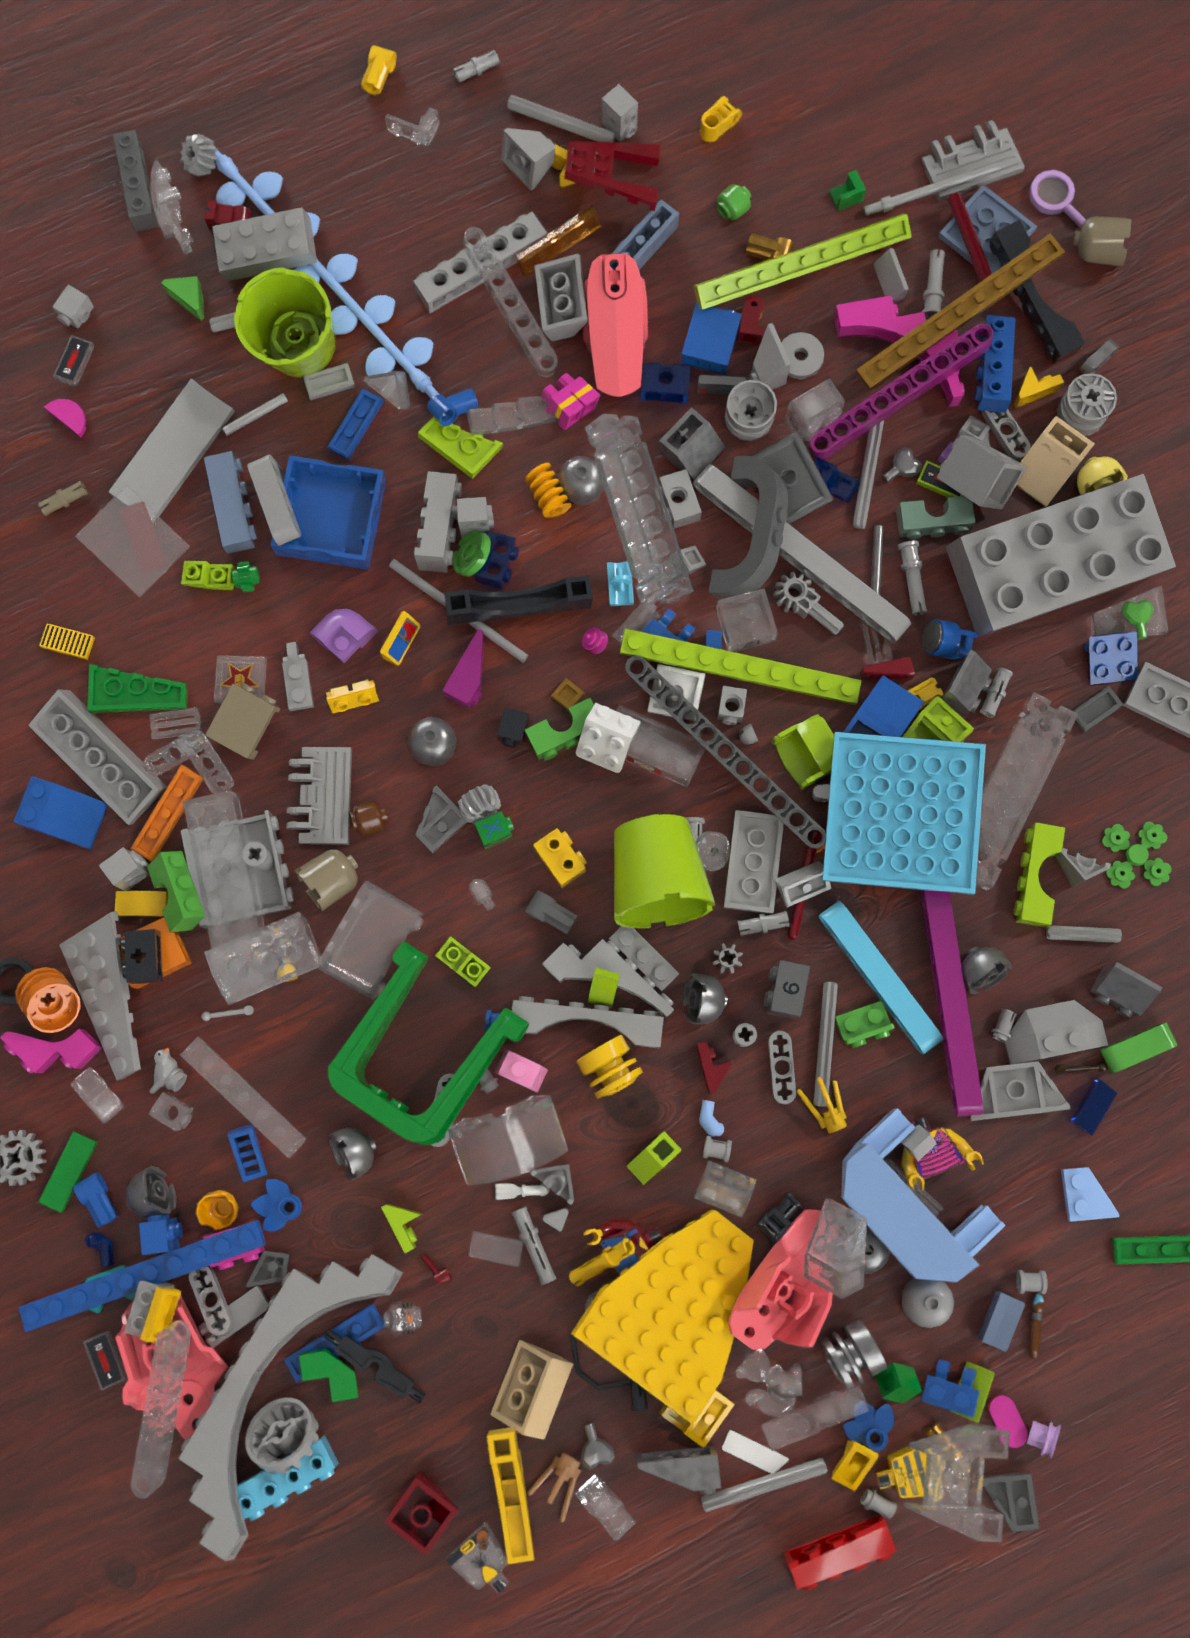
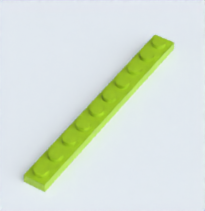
M901 214L696 284L694 289L699 309L709 308L911 238L908 215Z
M630 629L624 630L619 653L631 657L640 656L645 660L852 705L857 704L861 680Z

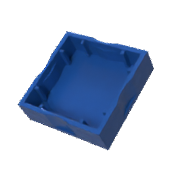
M289 455L283 484L302 536L281 546L276 544L272 536L271 547L275 555L369 570L387 481L384 471L354 465H334L322 460Z

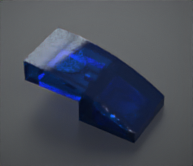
M817 457L814 463L830 494L848 503L860 486L859 480L840 472L836 465Z

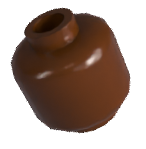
M375 801L355 805L353 812H350L354 832L358 831L361 836L381 832L383 830V823L387 822L385 808H379L378 803Z

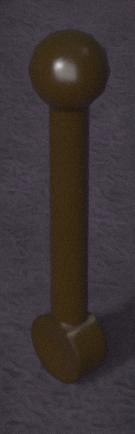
M1104 1062L1098 1065L1065 1067L1062 1064L1055 1066V1072L1058 1075L1070 1071L1099 1070L1100 1072H1105L1107 1070V1064Z

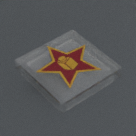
M217 655L214 703L221 705L232 684L241 686L242 682L256 689L254 694L262 697L265 693L266 657Z

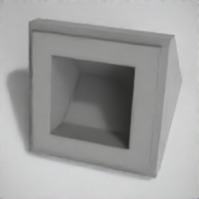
M919 1124L900 1142L917 1161L936 1145L932 1135Z
M568 1208L544 1215V1222L561 1232L569 1213Z

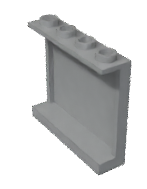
M264 811L265 814L198 830H192L191 828L181 830L188 869L205 917L199 922L200 927L206 929L292 909L291 902L294 901L292 888H287L286 878H289L287 864L282 863L281 854H284L282 840H278L276 831L279 830V823L277 817L273 816L270 811ZM257 841L266 846L274 858V864L271 869L262 871L252 868L245 863L242 858V851L246 844Z

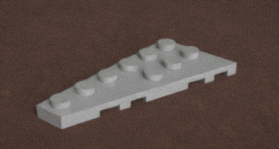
M110 912L61 943L60 948L114 1076L118 1081L140 1070L141 1067L137 1040L132 1037L131 1023L134 1020L133 1013H129L127 1000L130 999L129 987L122 974V965L125 964V960L120 956L119 944H121V934H117L115 921H118V913Z

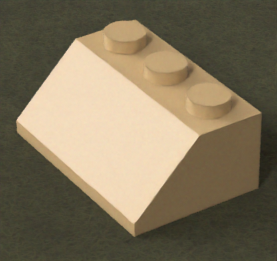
M519 1340L490 1415L509 1427H515L516 1431L522 1435L544 1440L573 1363L557 1354Z

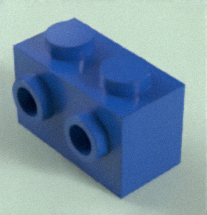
M169 1214L165 1216L155 1215L148 1216L147 1222L139 1223L142 1255L169 1252L180 1248L179 1238H182L183 1230L181 1223H178V1218H169Z

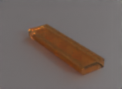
M591 205L516 254L521 272L525 276L535 271L534 265L550 261L599 229L601 225L596 209Z

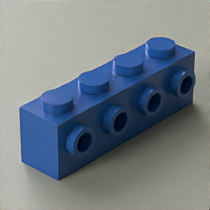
M987 315L984 324L992 328L993 339L990 349L977 358L980 359V365L977 366L975 379L979 380V386L975 388L974 400L978 401L977 410L1006 413L1011 402L1015 318ZM983 335L978 336V338L981 339V342L987 340V338Z

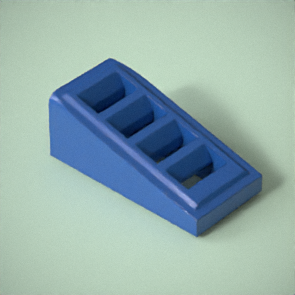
M253 1123L230 1130L227 1136L242 1182L244 1183L267 1175V1169ZM249 1134L250 1138L237 1142V1137ZM252 1144L253 1148L240 1152L239 1148ZM253 1154L256 1155V1158L243 1162L242 1158ZM255 1164L259 1165L257 1169L248 1172L245 1170L246 1167Z

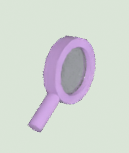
M1056 170L1044 171L1037 175L1029 191L1030 201L1037 210L1049 215L1059 214L1064 211L1079 227H1082L1086 220L1071 205L1075 189L1069 176Z

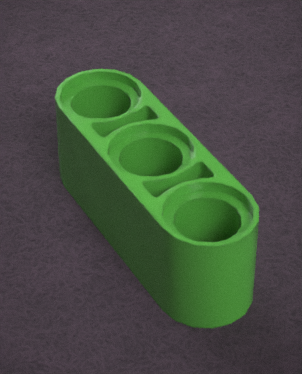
M1164 1022L1109 1045L1100 1051L1112 1074L1177 1046V1043L1167 1022Z

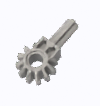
M794 572L790 573L789 578L785 575L781 576V582H776L775 588L777 591L773 594L775 598H780L776 603L777 606L785 604V612H788L791 607L794 614L797 613L804 619L809 614L834 635L839 633L844 624L818 603L821 596L815 592L814 588L809 587L812 583L810 579L804 582V574H800L799 578H796ZM796 589L799 591L800 596L793 597L789 594L788 590Z

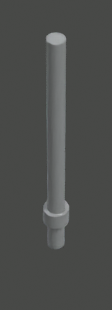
M996 162L894 197L890 195L883 197L879 202L863 207L865 216L882 210L887 212L893 210L894 206L999 172V164Z

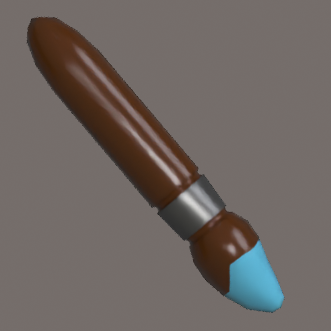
M1039 1293L1036 1294L1032 1303L1033 1312L1029 1341V1353L1032 1359L1038 1356L1040 1348L1041 1312L1044 1309V1301Z

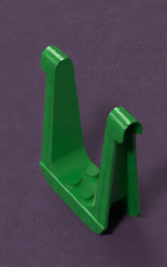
M404 941L392 956L393 961L400 967L335 1059L328 1066V1078L331 1086L338 1094L402 1138L421 1145H433L443 1140L505 1040L509 1038L514 1042L520 1041L530 1023L508 1008L503 1009L432 1105L420 1115H410L408 1113L410 1109L408 1106L393 1098L388 1100L389 1094L373 1084L369 1086L365 1079L367 1063L428 960L426 954Z

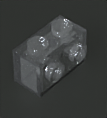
M708 1160L699 1180L694 1198L742 1217L751 1200L756 1179Z

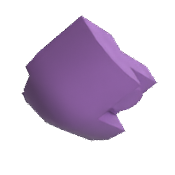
M335 609L313 628L310 636L345 663L359 647L363 648L378 630L360 614L350 609Z

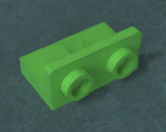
M882 1001L835 1017L844 1046L851 1044L852 1048L867 1044L865 1039L871 1036H875L876 1040L890 1035L888 1030L895 1028L889 1021Z

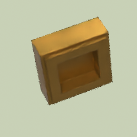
M565 678L551 695V699L568 711V708L576 705L582 699L585 692Z

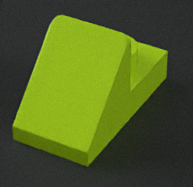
M391 1204L382 1206L381 1208L404 1253L416 1248L414 1242L418 1241L413 1229L411 1227L407 1228L405 1224L419 1217L422 1213Z

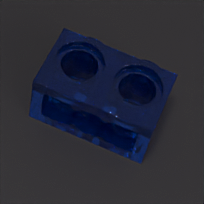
M488 530L487 535L491 541L490 552L482 568L474 574L475 582L503 590L504 584L509 583L511 579L512 569H510L512 561L517 560L520 548L517 547L516 538ZM499 546L507 548V551L501 554L495 550ZM492 568H498L500 573L492 576L488 574V571Z

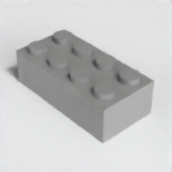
M302 207L213 226L219 272L228 281L256 276L273 268L290 269L317 263L311 218Z

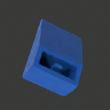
M882 676L843 733L901 737L924 702L887 677Z

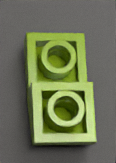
M184 561L181 584L205 589L233 590L232 570L236 569V567L232 564H209L207 561Z
M451 936L435 954L438 959L474 987L478 985L491 968Z
M595 968L588 1003L609 1006L612 1009L620 974Z

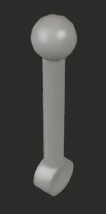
M248 1005L244 1009L216 1013L206 1011L202 1013L201 1018L203 1021H209L211 1018L238 1014L250 1016L254 1013V1008Z

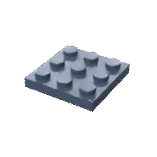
M982 185L965 204L992 274L1001 268L999 259L990 249L989 240L992 235L1018 220L1021 221L1029 237L1037 228L1034 223L985 185ZM953 217L939 233L938 238L973 264L956 220Z

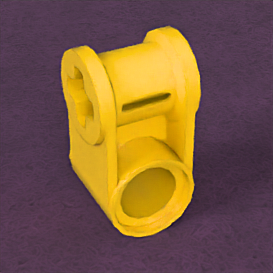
M721 97L715 105L702 115L700 137L704 141L714 142L738 122L742 111L735 109L728 102L727 97Z

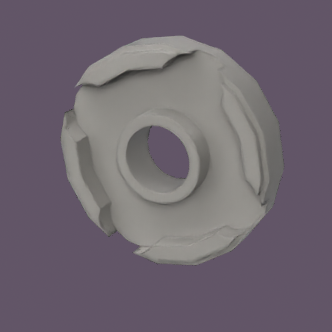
M803 332L793 333L784 338L782 346L791 363L788 376L795 379H806L811 375H815L822 367L824 359L823 346L819 340L811 334ZM796 352H804L807 358L801 361L796 359L794 354Z

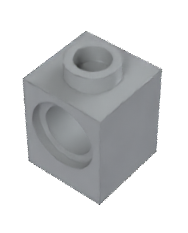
M723 686L717 720H722V723L727 725H736L742 722L747 689ZM733 702L738 706V710L731 712L726 709L725 705Z

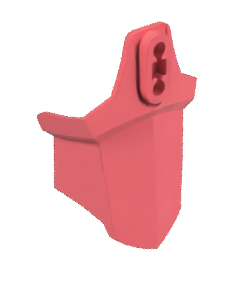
M181 1295L165 1343L145 1342L140 1337L125 1332L133 1304L132 1301L121 1316L123 1326L116 1336L128 1381L123 1388V1402L125 1405H131L136 1410L160 1411L176 1427L183 1439L186 1440L188 1437H192L196 1430L194 1420L199 1418L204 1412L206 1413L212 1404L210 1399L215 1393V1384L227 1370L228 1365L213 1348L206 1346ZM186 1394L193 1396L191 1405L184 1401Z

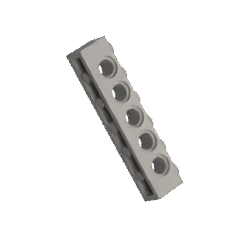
M533 212L521 215L512 224L500 227L493 235L481 238L469 249H463L450 260L440 262L433 270L421 273L413 281L415 291L429 313H432L548 245L547 232ZM517 236H522V237H524L523 239H520V240L515 239V237H517ZM499 247L504 248L502 251H496L495 249ZM478 259H484L481 263L475 262ZM459 270L465 271L463 274H456ZM438 282H444V283H445V284L442 285V286H437V285H436Z

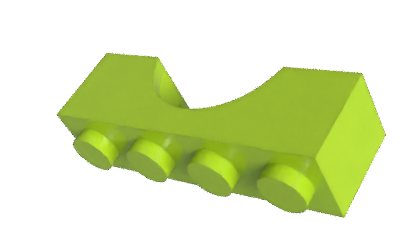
M1034 823L1030 826V829H1026L1024 843H1027L1026 853L1023 852L1021 857V867H1024L1023 876L1019 877L1017 891H1020L1019 901H1016L1014 905V915H1017V923L1044 928L1052 924L1055 900L1042 890L1038 874L1040 866L1046 858L1056 856L1062 852L1064 827Z

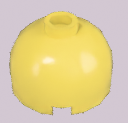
M1092 457L1084 463V466H1082L1077 475V488L1080 495L1127 480L1128 476L1117 460L1111 457Z

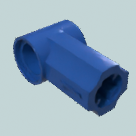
M470 388L447 398L440 394L436 395L428 402L427 409L442 426H449L456 420L458 415L478 408V400L474 391Z
M98 1172L73 1186L78 1200L83 1205H86L98 1228L109 1224L119 1217L107 1194V1184Z

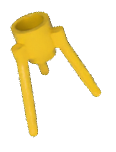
M817 1078L828 1111L823 1113L824 1118H822L802 1090H797L798 1095L818 1120L821 1129L826 1127L828 1133H833L847 1126L844 1120L847 1117L843 1110L836 1080L832 1082L837 1108H834L822 1078Z

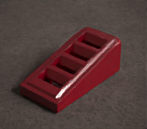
M909 656L867 665L860 672L861 678L881 679L882 676L893 680H911L915 675L912 660Z

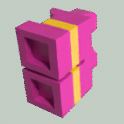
M567 373L561 376L557 382V386L561 389L560 391L551 384L543 389L541 395L548 404L546 412H552L559 419L558 425L564 431L593 411L600 398V394L581 376L574 380Z

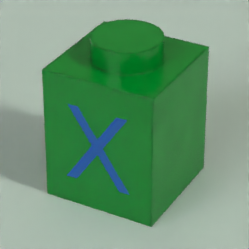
M502 811L475 822L485 849L512 838L510 831L514 830L513 824L509 816L504 817Z

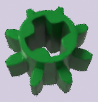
M249 561L237 563V569L232 570L235 587H241L243 592L255 591V584H260L257 566L251 567Z

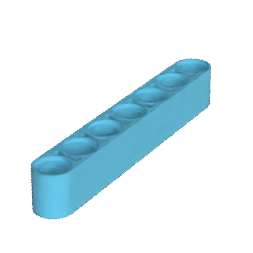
M837 901L819 914V919L879 1000L883 1002L885 1008L915 1048L924 1055L943 1041L939 1030L844 904Z

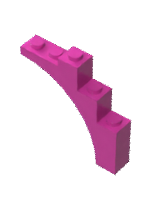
M892 296L836 305L833 315L838 337H874L891 343H895L926 321L924 312L898 317L897 304H893ZM957 330L923 353L918 359L923 362L957 339ZM958 349L955 352L960 355L963 349ZM939 362L935 365L939 369H944L947 367V365L943 362ZM959 370L939 383L944 391L949 407L958 406L965 394L963 382H959Z

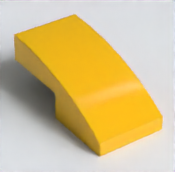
M116 891L115 912L118 913V917H164L162 910L168 903V892Z

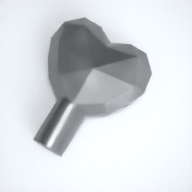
M903 447L897 451L894 457L893 468L886 472L883 478L889 483L898 475L904 477L915 476L921 471L922 464L913 457V452L910 448Z
M594 1423L584 1425L588 1441L583 1446L581 1453L583 1466L590 1470L596 1468L599 1463L604 1465L612 1463L615 1457L613 1448L605 1440L598 1438Z

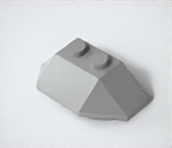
M1075 1000L1024 1010L1010 1031L1011 1038L1007 1039V1042L1004 1043L1009 1065L1108 1045L1102 1020Z

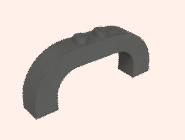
M735 456L731 479L742 488L756 487L759 489L760 498L751 545L747 556L739 565L731 569L712 571L708 593L720 601L741 599L759 589L773 572L778 560L780 546L783 543L784 524L787 521L788 508L787 487L782 477L762 460L751 456Z

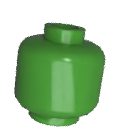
M730 185L717 198L716 208L719 214L726 220H737L750 209L751 194L744 186Z

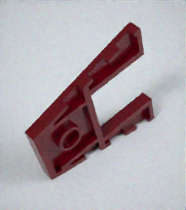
M569 141L564 179L593 189V185L605 189V194L614 196V193L625 196L628 198L627 202L635 205L641 202L649 205V210L655 211L658 188L612 180L614 158L658 166L660 144Z

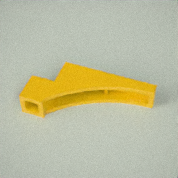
M515 1427L490 1430L487 1435L490 1463L498 1495L507 1563L534 1560V1551L521 1451L518 1449Z

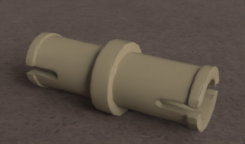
M80 480L64 490H57L55 495L38 502L40 508L42 507L41 511L43 514L48 516V514L63 506L65 508L69 507L71 502L87 495L88 491L84 489L85 485Z

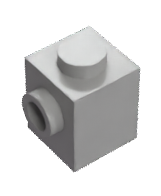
M67 285L52 307L58 315L57 319L66 326L71 324L79 329L81 324L88 320L94 306L87 295Z

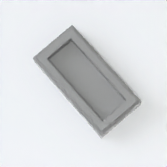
M348 363L303 376L310 401L355 388Z

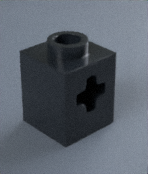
M504 708L497 734L498 740L502 741V745L515 748L516 745H523L525 729H527L529 722V713Z

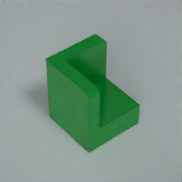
M857 170L848 173L845 184L830 189L829 195L839 212L863 202L866 188Z
M893 1362L887 1366V1369L875 1375L883 1399L906 1403L922 1392L913 1367Z

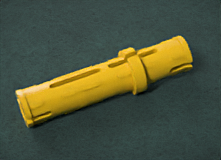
M625 1238L613 1247H606L602 1250L603 1253L572 1270L569 1273L572 1284L580 1286L607 1268H614L619 1265L622 1259L634 1254L635 1247L632 1241Z

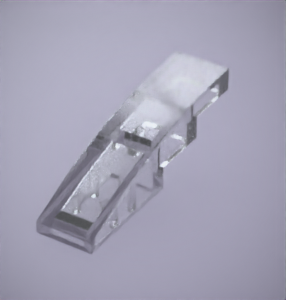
M541 396L521 397L516 402L494 403L491 408L469 409L466 413L471 435L523 429L559 420L552 412H546L548 404Z

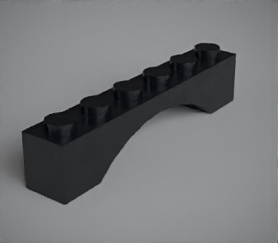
M1018 220L996 231L990 238L989 245L991 252L999 259L1000 267L1002 268L1029 249L1031 240L1021 221ZM1032 278L1013 290L1014 295L1018 296L1022 303L1024 314L1030 318L1033 324L1035 335L1040 337L1044 345L1045 354L1051 358L1053 363L1078 352L1085 345L1075 323L1054 312L1043 301L1035 288Z
M589 575L564 578L551 584L519 591L483 592L460 590L444 592L448 625L589 609L593 599Z

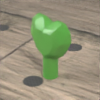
M1141 600L1138 603L1132 601L1125 602L1121 607L1124 618L1135 626L1138 640L1147 638L1145 624L1152 616V603L1148 600Z

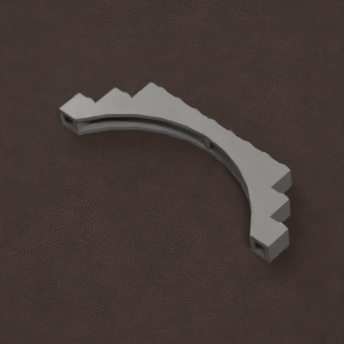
M371 1254L370 1258L367 1257L360 1266L359 1271L361 1273L359 1276L332 1261L331 1265H327L322 1271L320 1283L296 1269L287 1273L282 1280L281 1286L283 1287L278 1295L273 1296L268 1303L267 1309L269 1310L266 1315L254 1326L252 1338L240 1349V1358L226 1372L224 1377L226 1381L223 1386L212 1395L210 1399L212 1404L209 1409L197 1420L195 1425L197 1428L192 1437H188L181 1447L182 1453L178 1459L203 1475V1478H199L192 1487L191 1492L193 1494L189 1501L214 1518L204 1527L202 1531L204 1536L200 1544L224 1561L235 1559L249 1535L238 1499L236 1457L239 1431L247 1403L261 1374L278 1351L294 1335L320 1316L354 1301L390 1296L403 1272L373 1254Z

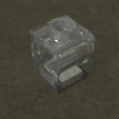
M162 1092L149 1115L172 1130H180L181 1127L184 1129L191 1121L192 1115L190 1113L193 1108L170 1093ZM172 1106H176L178 1109V1116L174 1120L168 1116V1110Z

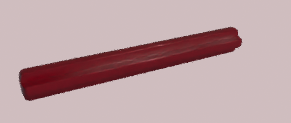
M955 192L949 195L948 203L979 281L982 282L992 275V272L962 196L959 192Z

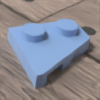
M1089 1167L1061 1169L1068 1221L1119 1217V1213Z

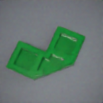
M326 1348L299 1353L302 1381L329 1377L332 1402L358 1398L354 1368L340 1361Z

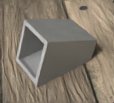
M960 435L953 443L952 451L948 458L941 464L937 478L980 507L1003 509L1027 467L974 437Z

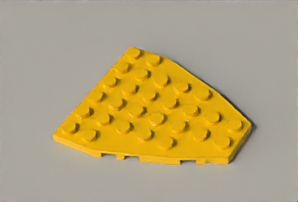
M712 1209L703 1214L700 1219L686 1224L685 1228L675 1234L671 1233L639 1257L640 1260L629 1269H624L620 1273L621 1275L612 1283L604 1285L571 1332L573 1336L692 1425L696 1422L723 1378L734 1336L730 1333L728 1321L733 1307L748 1281L754 1242L743 1231Z

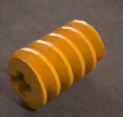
M550 463L537 466L528 473L525 479L526 483L530 485V491L534 493V499L538 501L539 508L542 509L543 516L546 518L562 515L571 507V503L563 504L568 499L567 495L559 496L563 492V488H555L559 484V480L552 479L555 476V472L548 471L551 468Z

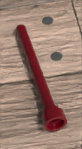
M818 824L825 831L826 826ZM816 830L811 831L808 835V841L812 844H817L821 840L822 834ZM806 846L802 868L813 863L816 849ZM805 900L794 904L788 937L791 940H795L798 937Z

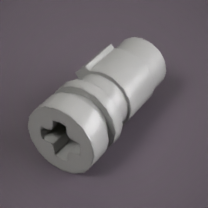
M254 841L246 844L243 848L242 858L245 863L252 868L262 871L271 869L274 864V858L266 846Z

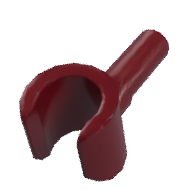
M426 1254L421 1256V1259L433 1273L437 1283L445 1284L452 1280L446 1267L438 1270L437 1266Z

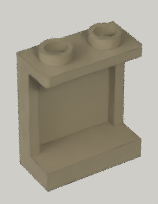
M243 682L241 686L232 684L205 736L247 759L254 760L258 753L256 747L274 713H279L281 708L275 705V699L265 694L262 697L254 694L256 689Z

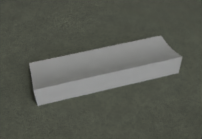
M190 379L109 490L110 495L115 501L125 507L144 502L152 524H154L221 432L222 427L226 425L234 414L233 408L216 398L193 379Z
M58 689L28 725L128 825H133L164 794L168 787L94 713H90L88 707L70 690Z

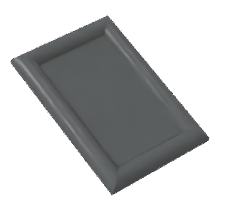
M798 431L751 456L765 462L784 480L788 491L786 521L788 524L797 521L834 500Z

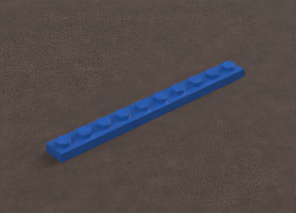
M255 1220L20 1306L18 1309L24 1330L28 1332L135 1293L140 1281L144 1280L159 1284L264 1246L266 1241L260 1222Z

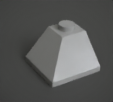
M507 128L503 134L501 161L532 191L553 164L556 147L541 132Z
M773 323L767 325L749 376L750 380L761 381L771 389H775L786 384L791 363Z

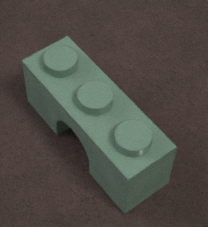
M965 496L947 498L943 505L944 515L933 517L927 513L924 500L900 502L896 510L900 538L907 537L909 540H914L923 535L941 537L945 533H954L955 535L966 534L971 531L975 524L973 503Z

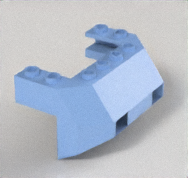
M898 1108L892 1109L854 1145L842 1161V1199L913 1278L958 1282L979 1266L973 1256L1006 1225L986 1205H980L952 1233L942 1225L883 1160L892 1149L915 1129L914 1125L903 1116Z

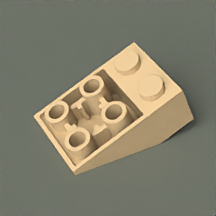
M1055 416L1020 462L1027 468L1016 486L1044 507H1047L1095 443Z

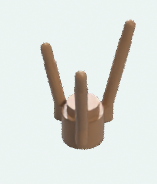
M562 1453L560 1458L555 1456L552 1464L527 1492L528 1495H532L554 1469L557 1468L555 1474L559 1478L547 1500L551 1504L564 1480L569 1481L570 1479L559 1519L560 1522L565 1520L575 1483L581 1472L578 1469L581 1463L566 1453Z

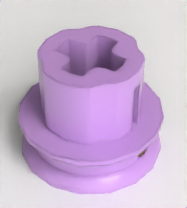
M1033 1421L1027 1444L1042 1449L1041 1455L1047 1454L1051 1459L1061 1425L1054 1426L1050 1421L1049 1426Z

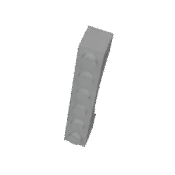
M519 996V1001L513 1000L512 1012L530 1023L525 1032L527 1034H537L543 1029L560 1022L589 1020L602 1023L617 1030L627 1037L634 1046L659 1049L661 1047L664 1017H659V1012L644 1010L643 1015L633 1014L634 1009L619 1008V1011L615 1012L608 1011L609 1006L594 1005V1009L584 1008L583 1003L569 1002V1006L559 1005L558 1000L544 999V1003H535L532 997Z

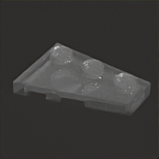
M1162 585L1093 613L1091 616L1093 636L1136 631L1135 626L1124 618L1121 607L1125 602L1132 601L1138 603L1141 600H1148L1153 606L1152 616L1145 624L1146 634H1166L1168 632Z

